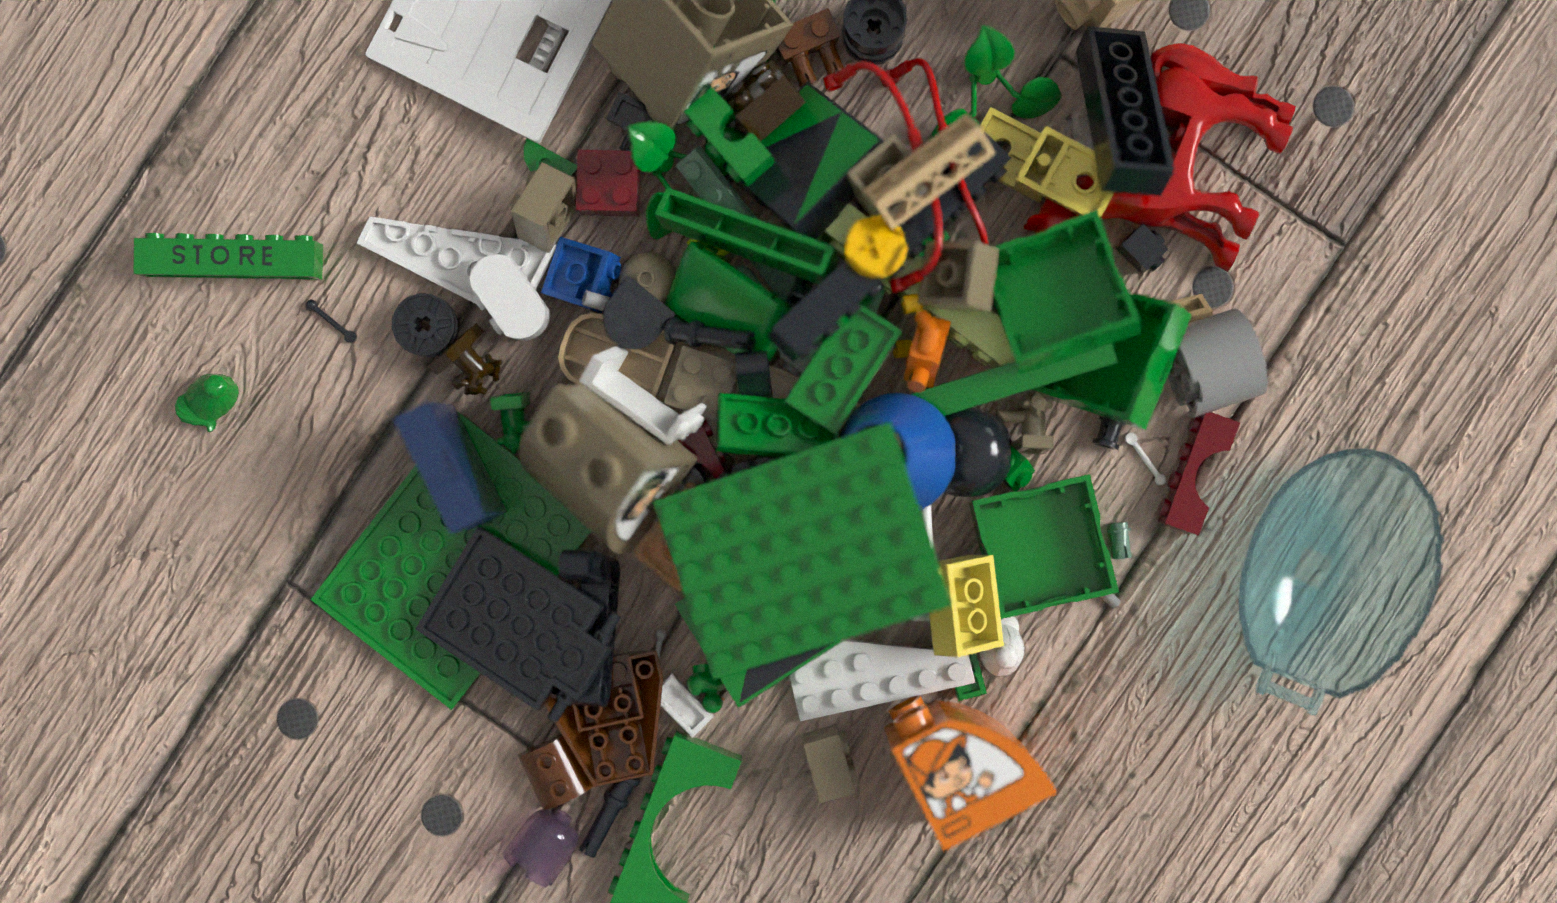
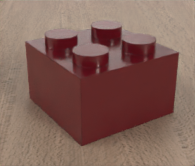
M578 149L577 212L580 215L640 217L641 170L634 165L631 151Z

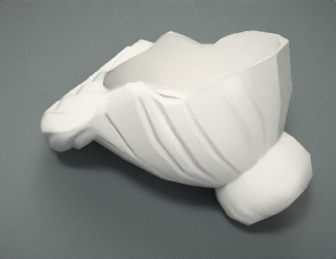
M1015 616L1001 619L1004 646L979 652L983 665L995 676H1007L1016 671L1023 659L1025 647L1019 633V623Z

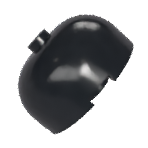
M971 407L945 415L944 417L949 423L955 438L956 466L953 477L944 493L956 497H979L990 493L1004 481L1011 468L1012 440L1007 428L995 415L978 408Z

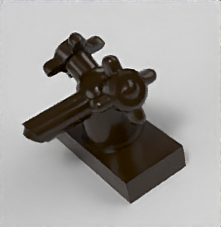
M477 323L460 335L429 365V368L438 375L454 363L462 373L455 377L453 386L457 390L464 386L465 395H477L479 393L485 395L487 389L482 387L484 381L482 378L484 376H492L494 382L500 379L499 373L502 361L492 359L490 354H486V362H484L472 348V343L485 332Z

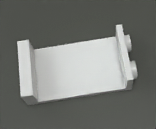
M617 345L591 358L579 381L668 445L678 439L684 440L691 431L695 433L704 422L705 418L702 417V414L707 406L703 403L680 415L620 373L618 370L629 352L625 348Z

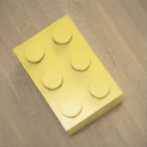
M965 555L938 561L952 606L929 613L934 655L961 657L1004 646L993 555Z

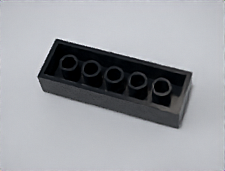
M1087 26L1076 50V57L1101 191L1161 196L1175 173L1145 31Z

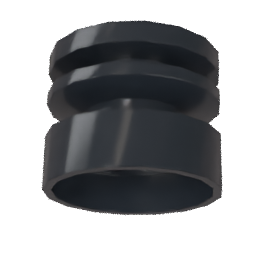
M849 0L847 2L843 15L842 38L843 45L852 58L858 62L881 65L896 56L901 49L907 25V11L902 0ZM870 28L872 31L878 29L879 33L878 35L875 32L869 34L868 29Z

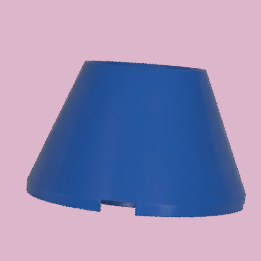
M888 393L871 398L850 415L841 431L839 439L891 422L894 431L904 443L906 450L905 465L920 509L922 510L934 503L944 493L953 477L956 466L954 446L956 443L952 429L941 412L920 397L904 393Z

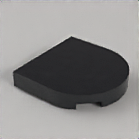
M626 276L604 306L603 325L606 335L614 344L627 349H640L650 345L665 329L668 319L674 317L675 313L634 279Z

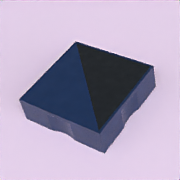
M427 401L393 418L450 534L458 533L465 529L477 528L507 512L454 405Z

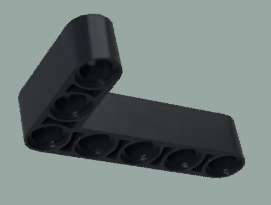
M563 550L558 561L560 575L563 578L581 583L582 592L604 605L589 631L593 635L597 628H601L611 611L617 613L620 585L619 561L592 550ZM616 627L611 634L613 638L608 644L613 648L582 700H574V705L607 706L611 691Z

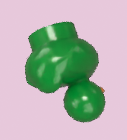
M708 664L693 665V674L687 679V688L693 696L706 693L702 702L703 708L709 713H717L721 710L723 701H725V698L718 694L724 684L720 678L713 680Z

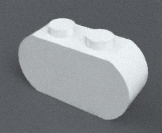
M493 254L482 258L476 263L470 275V287L475 292L471 297L482 311L486 308L493 318L489 322L499 335L504 333L506 336L520 341L531 340L542 334L549 323L550 310L516 262L505 255Z

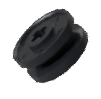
M418 293L405 298L397 306L392 316V331L395 340L404 350L420 357H435L441 355L457 339L459 321L455 310L448 302L433 294ZM422 320L427 322L431 320L428 323L432 326L429 331L424 329L421 331L423 328L420 326Z

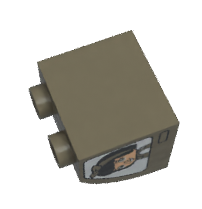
M613 0L592 44L609 63L611 72L617 78L625 81L645 104L649 116L654 121L666 124L673 130L685 125L689 121L684 111L711 87L726 101L730 90L737 83H744L752 76L753 70L760 63L768 60L794 24L772 0Z
M584 384L554 386L523 433L519 448L522 468L607 547L619 554L633 552L658 516L653 501L673 495L698 459L677 440L668 445Z

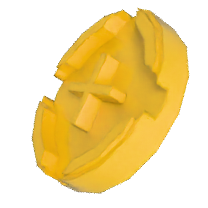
M871 216V218L857 220L847 232L844 241L845 257L850 266L860 275L869 278H885L894 274L905 260L907 243L905 244L904 233L899 226L892 230L882 216Z

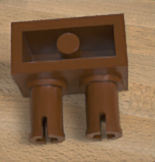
M829 8L794 22V25L776 49L782 64L792 65L800 88L807 82L806 77L811 84L818 81L807 57L811 53L819 52L827 75L836 73L844 68L835 46L840 35Z

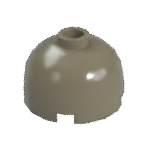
M642 252L632 256L623 265L619 275V285L626 276H630L665 305L676 271L673 264L666 257L655 252Z

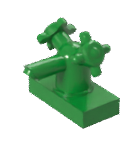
M530 392L500 394L490 398L491 411L500 410L504 434L503 438L497 439V444L511 449L513 454L519 451L521 437L531 421H525L524 417L525 406L531 404Z

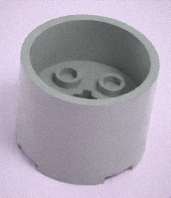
M1236 308L1189 323L1167 376L1180 407L1187 405L1190 409L1188 414L1191 418L1264 395L1268 384L1265 359L1258 338L1246 316Z

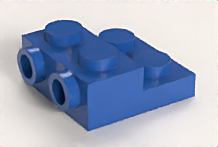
M560 237L541 293L588 310L602 313L601 310L582 305L583 295L587 290L611 297L612 293L609 290L612 281L619 277L622 270V265L619 262L621 257L606 250Z

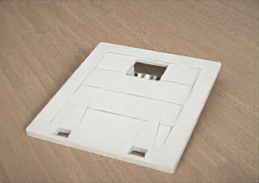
M393 0L365 55L369 59L529 140L540 143L592 45V41L613 0ZM397 13L403 18L396 32H393L388 28ZM539 16L545 19L549 26L529 64L515 57L533 22ZM566 31H569L548 73H545Z

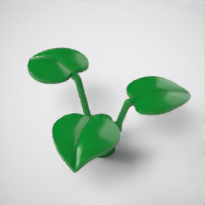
M982 25L976 39L968 48L963 61L967 72L972 74L969 77L971 82V111L968 114L965 109H956L945 115L944 120L946 125L950 126L967 114L980 125L979 121L974 119L977 114V83L988 85L996 78L1016 98L1011 108L1013 113L1020 118L1031 119L1046 114L1058 104L1063 95L1058 84L1054 80L1045 77L1027 82L1022 87L1020 93L1015 91L1000 73V70L1009 66L1014 59V47L1002 33ZM938 124L932 131L929 141L938 135Z
M642 122L628 126L631 156L634 165L644 172L653 171L652 174L659 179L665 190L667 187L671 188L663 177L662 172H667L672 168L673 158L684 159L687 156L672 150L676 142L675 133L672 128L660 122ZM726 127L724 132V139L730 142H738L746 137L744 132L732 127ZM706 148L707 155L724 176L728 173L723 168L726 161L722 157L716 160ZM664 192L653 194L646 209L647 230L654 240H658L672 232L664 229L655 216Z

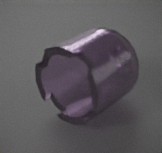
M544 809L535 811L503 851L504 859L512 867L518 863L527 870L524 877L546 888L548 885L552 886L578 844L577 831L571 824L572 817L560 809L556 813Z

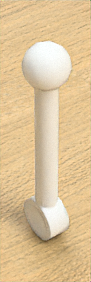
M1128 433L1125 436V442L1134 447L1155 476V483L1159 486L1164 485L1167 481L1166 476L1158 472L1139 446L1136 434Z

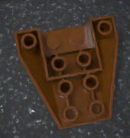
M657 650L630 651L614 655L610 699L607 706H577L573 703L571 706H567L559 721L555 722L593 787L653 775L663 688V675ZM557 687L554 688L545 703L548 712H550L557 700L556 694L560 690Z

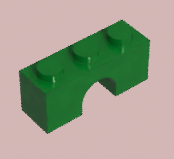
M713 87L684 111L689 118L686 125L697 138L703 135L709 143L705 147L716 160L722 157L727 162L728 166L725 170L736 183L742 180L748 187L775 163L772 155L752 132L738 142H730L724 139L726 127L736 119V116Z

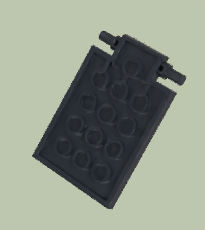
M478 526L417 625L416 630L536 711L542 710L554 688H559L560 690L556 694L557 700L547 715L551 720L558 722L568 705L571 706L574 700H582L613 648L608 644L613 638L611 634L621 616L611 611L601 628H597L592 635L589 631L604 605L487 529Z

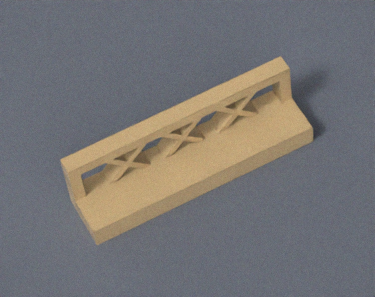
M965 114L863 191L868 199L877 207L888 226L893 230L996 153L980 125ZM979 140L983 150L974 157H966L969 146ZM956 162L954 171L951 174L940 176L942 167L946 163ZM930 181L927 192L922 195H914L916 186L919 183ZM896 200L904 201L902 210L891 217L886 208Z

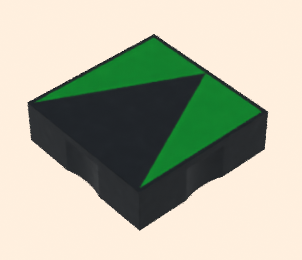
M807 81L798 90L806 103L760 141L772 155L775 163L748 187L742 180L736 184L759 205L772 211L788 230L815 240L856 196L846 174L883 143L884 140ZM727 162L723 165L724 169L728 166Z

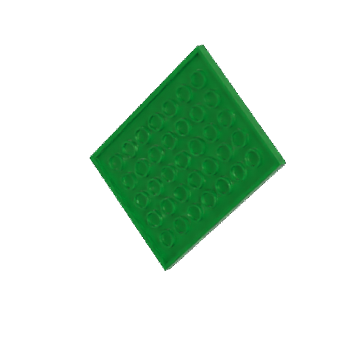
M458 412L507 510L506 513L484 523L481 527L487 529L558 576L560 553L563 550H578L591 534V531L522 468L520 458L503 445H498L497 440L464 414ZM415 465L310 600L452 710L481 673L417 631L416 627L476 528L450 534L417 465Z
M891 422L653 501L713 680L952 606V601Z

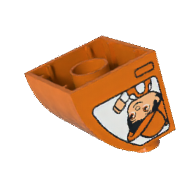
M921 695L896 704L888 711L893 720L892 723L884 726L889 744L944 851L1057 794L1047 774L1018 738L997 720L979 710L959 703L935 700L925 705Z

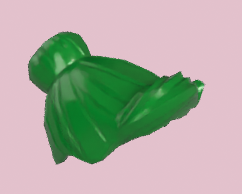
M212 373L202 375L190 384L186 393L177 398L175 403L176 415L181 422L206 426L207 432H212L216 428V420L227 414L235 405L239 395L238 386L231 377L223 374Z

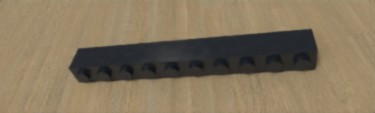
M986 132L984 134L996 154L967 174L964 179L974 203L987 191L984 187L987 183L992 181L995 184L1007 173L1004 167L1011 159ZM979 140L968 148L966 157H974L983 150ZM948 166L941 172L940 176L951 174L950 167ZM957 183L938 196L942 224H945L950 218L955 222L967 210ZM927 188L924 191H922L919 195H922L925 192H927ZM931 202L898 225L904 233L905 244L907 243L905 260L908 257L914 260L926 248L923 243L929 237L933 241L935 240V224ZM846 260L771 329L767 337L793 364L801 357L806 361L819 348L816 343L823 336L828 340L840 329L837 323L841 319L846 317L850 320L862 308L859 303L866 296L871 300L882 290L884 286L881 282L885 278H869L860 275ZM902 264L894 274L887 277L893 280L905 266Z

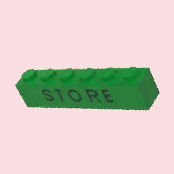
M668 187L655 212V216L664 229L818 285L835 271L839 262L834 246Z
M145 233V238H134L133 274L143 277L323 280V244L314 241L313 236L295 235V240H284V236L265 235V240H254L253 235L236 234L235 239H224V235L205 234V239H194L193 234L176 233L175 238H165V235L160 233Z

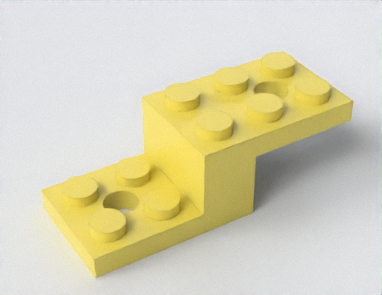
M990 107L980 127L996 143L998 141H1006L1011 147V151L1008 153L1011 159L1004 167L1007 173L999 182L1039 203L1045 197L1079 216L1097 210L1101 218L1115 192L1101 191L1094 150L1048 126H1045L1042 133ZM1083 174L1089 175L1093 179V187L1089 190L1080 189L1076 184L1078 176Z

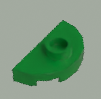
M526 138L523 148L524 161L530 172L537 171L543 162L571 177L577 173L576 164Z

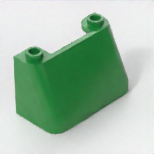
M690 241L682 255L665 305L675 313L674 317L679 318L680 321L683 319L687 322L699 320L705 326L753 331L755 337H749V339H756L752 351L767 350L768 361L770 362L778 348L767 336L771 329L793 308L785 300L778 297L779 294L775 291H768L724 261L726 259L724 256L716 255L719 250L714 246L699 241ZM724 347L734 355L736 352L747 351L743 349Z

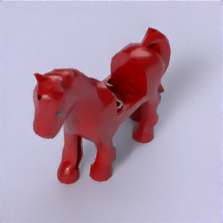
M1183 43L1167 45L1155 50L1151 54V62L1164 122L1166 125L1177 128L1169 139L1175 173L1161 196L1115 192L1100 219H1122L1137 225L1144 224L1149 227H1162L1182 233L1208 248L1215 265L1228 272L1236 260L1240 244L1232 240H1226L1220 225L1216 222L1199 219L1190 212L1208 211L1222 216L1231 224L1235 235L1245 240L1252 233L1259 212L1252 208L1243 207L1238 194L1231 191L1219 193L1195 189L1193 172L1195 154L1200 139L1217 123H1237L1250 128L1264 139L1268 150L1281 155L1292 134L1293 127L1289 124L1296 106L1288 102L1278 101L1268 93H1256L1258 85L1257 76L1235 74L1224 67L1213 56L1194 45ZM1163 67L1169 68L1161 73V69ZM1089 175L1080 176L1076 179L1077 186L1082 190H1089L1094 185L1093 179ZM1046 198L1039 213L1030 216L1023 229L1032 230L1036 235L1058 223L1078 217L1079 215Z

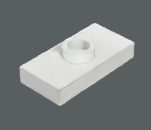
M673 673L663 682L661 707L693 738L714 715L705 711L702 703L690 693Z

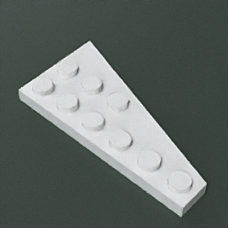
M371 216L357 241V244L473 303L475 301L471 296L475 292L470 287V275L476 263L482 258L493 254L510 257L516 262L536 290L557 247V244H555L551 252L547 253L521 239L413 224Z
M846 639L842 640L843 643L789 675L800 721L975 683L969 655L961 657L934 655L933 648L887 645L884 643Z

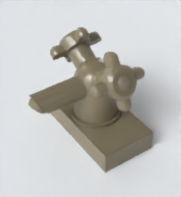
M1039 392L1031 395L1029 401H1023L1022 406H1017V411L997 410L996 416L1003 422L1022 423V434L1014 441V448L1021 454L1043 455L1053 449L1054 436H1045L1046 409H1051L1053 404L1046 402Z

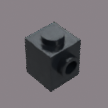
M1142 224L1116 250L1141 274L1148 269L1151 272L1155 271L1165 261L1162 255L1168 248L1164 245V238L1157 231H1150Z

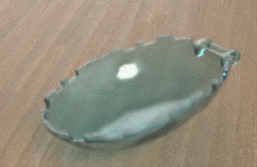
M1346 449L1326 454L1305 465L1292 475L1270 500L1254 529L1248 545L1241 572L1238 599L1239 620L1244 643L1253 664L1263 668L1256 685V693L1261 695L1268 693L1305 708L1308 714L1316 716L1325 694L1341 699L1360 690H1365L1381 679L1383 674L1395 662L1400 661L1413 638L1417 637L1430 612L1439 587L1443 567L1441 563L1442 544H1444V535H1441L1438 518L1440 513L1432 493L1429 494L1419 479L1420 476L1406 463L1392 455L1371 449ZM1273 673L1314 689L1311 698L1271 682Z

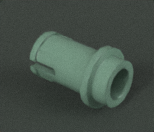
M1128 522L1110 523V529L1107 530V533L1111 534L1112 559L1132 558L1128 532L1131 531V528H1128Z

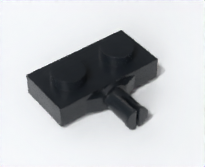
M621 92L618 93L606 118L607 121L621 127L626 132L619 147L622 151H631L628 126L642 122H656L649 116L644 103Z

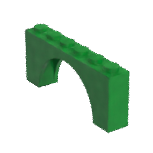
M677 730L673 738L667 736L661 752L666 755L663 766L657 764L650 781L656 784L652 794L646 792L640 809L645 811L642 821L635 820L629 837L633 838L634 841L631 849L624 848L618 864L624 868L620 877L614 875L608 893L613 895L610 903H688L689 893L671 883L662 873L656 862L652 849L653 823L665 804L683 791L699 786H719L731 789L742 762V755L695 737L692 738L690 735Z

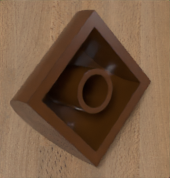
M562 734L518 754L519 760L543 810L562 805L593 788L592 783Z

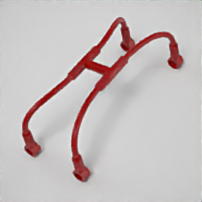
M914 58L910 61L905 60L893 69L886 71L869 62L848 64L838 72L827 75L822 79L826 91L832 92L842 88L843 83L853 77L858 70H868L881 79L883 87L889 89L901 111L914 153L924 144L919 129L915 128L908 107L895 84L900 81L899 79L912 71L913 67L921 66L928 80L933 108L939 127L937 129L938 134L949 127L944 120L934 73L929 63L922 58ZM948 162L951 173L954 171L956 162ZM965 176L957 182L959 190L974 221L981 243L989 246L985 227L966 186ZM922 181L928 190L930 181ZM938 197L931 201L935 224V243L932 256L921 270L917 269L905 276L889 281L892 294L908 290L910 286L922 281L938 262L943 242V224Z

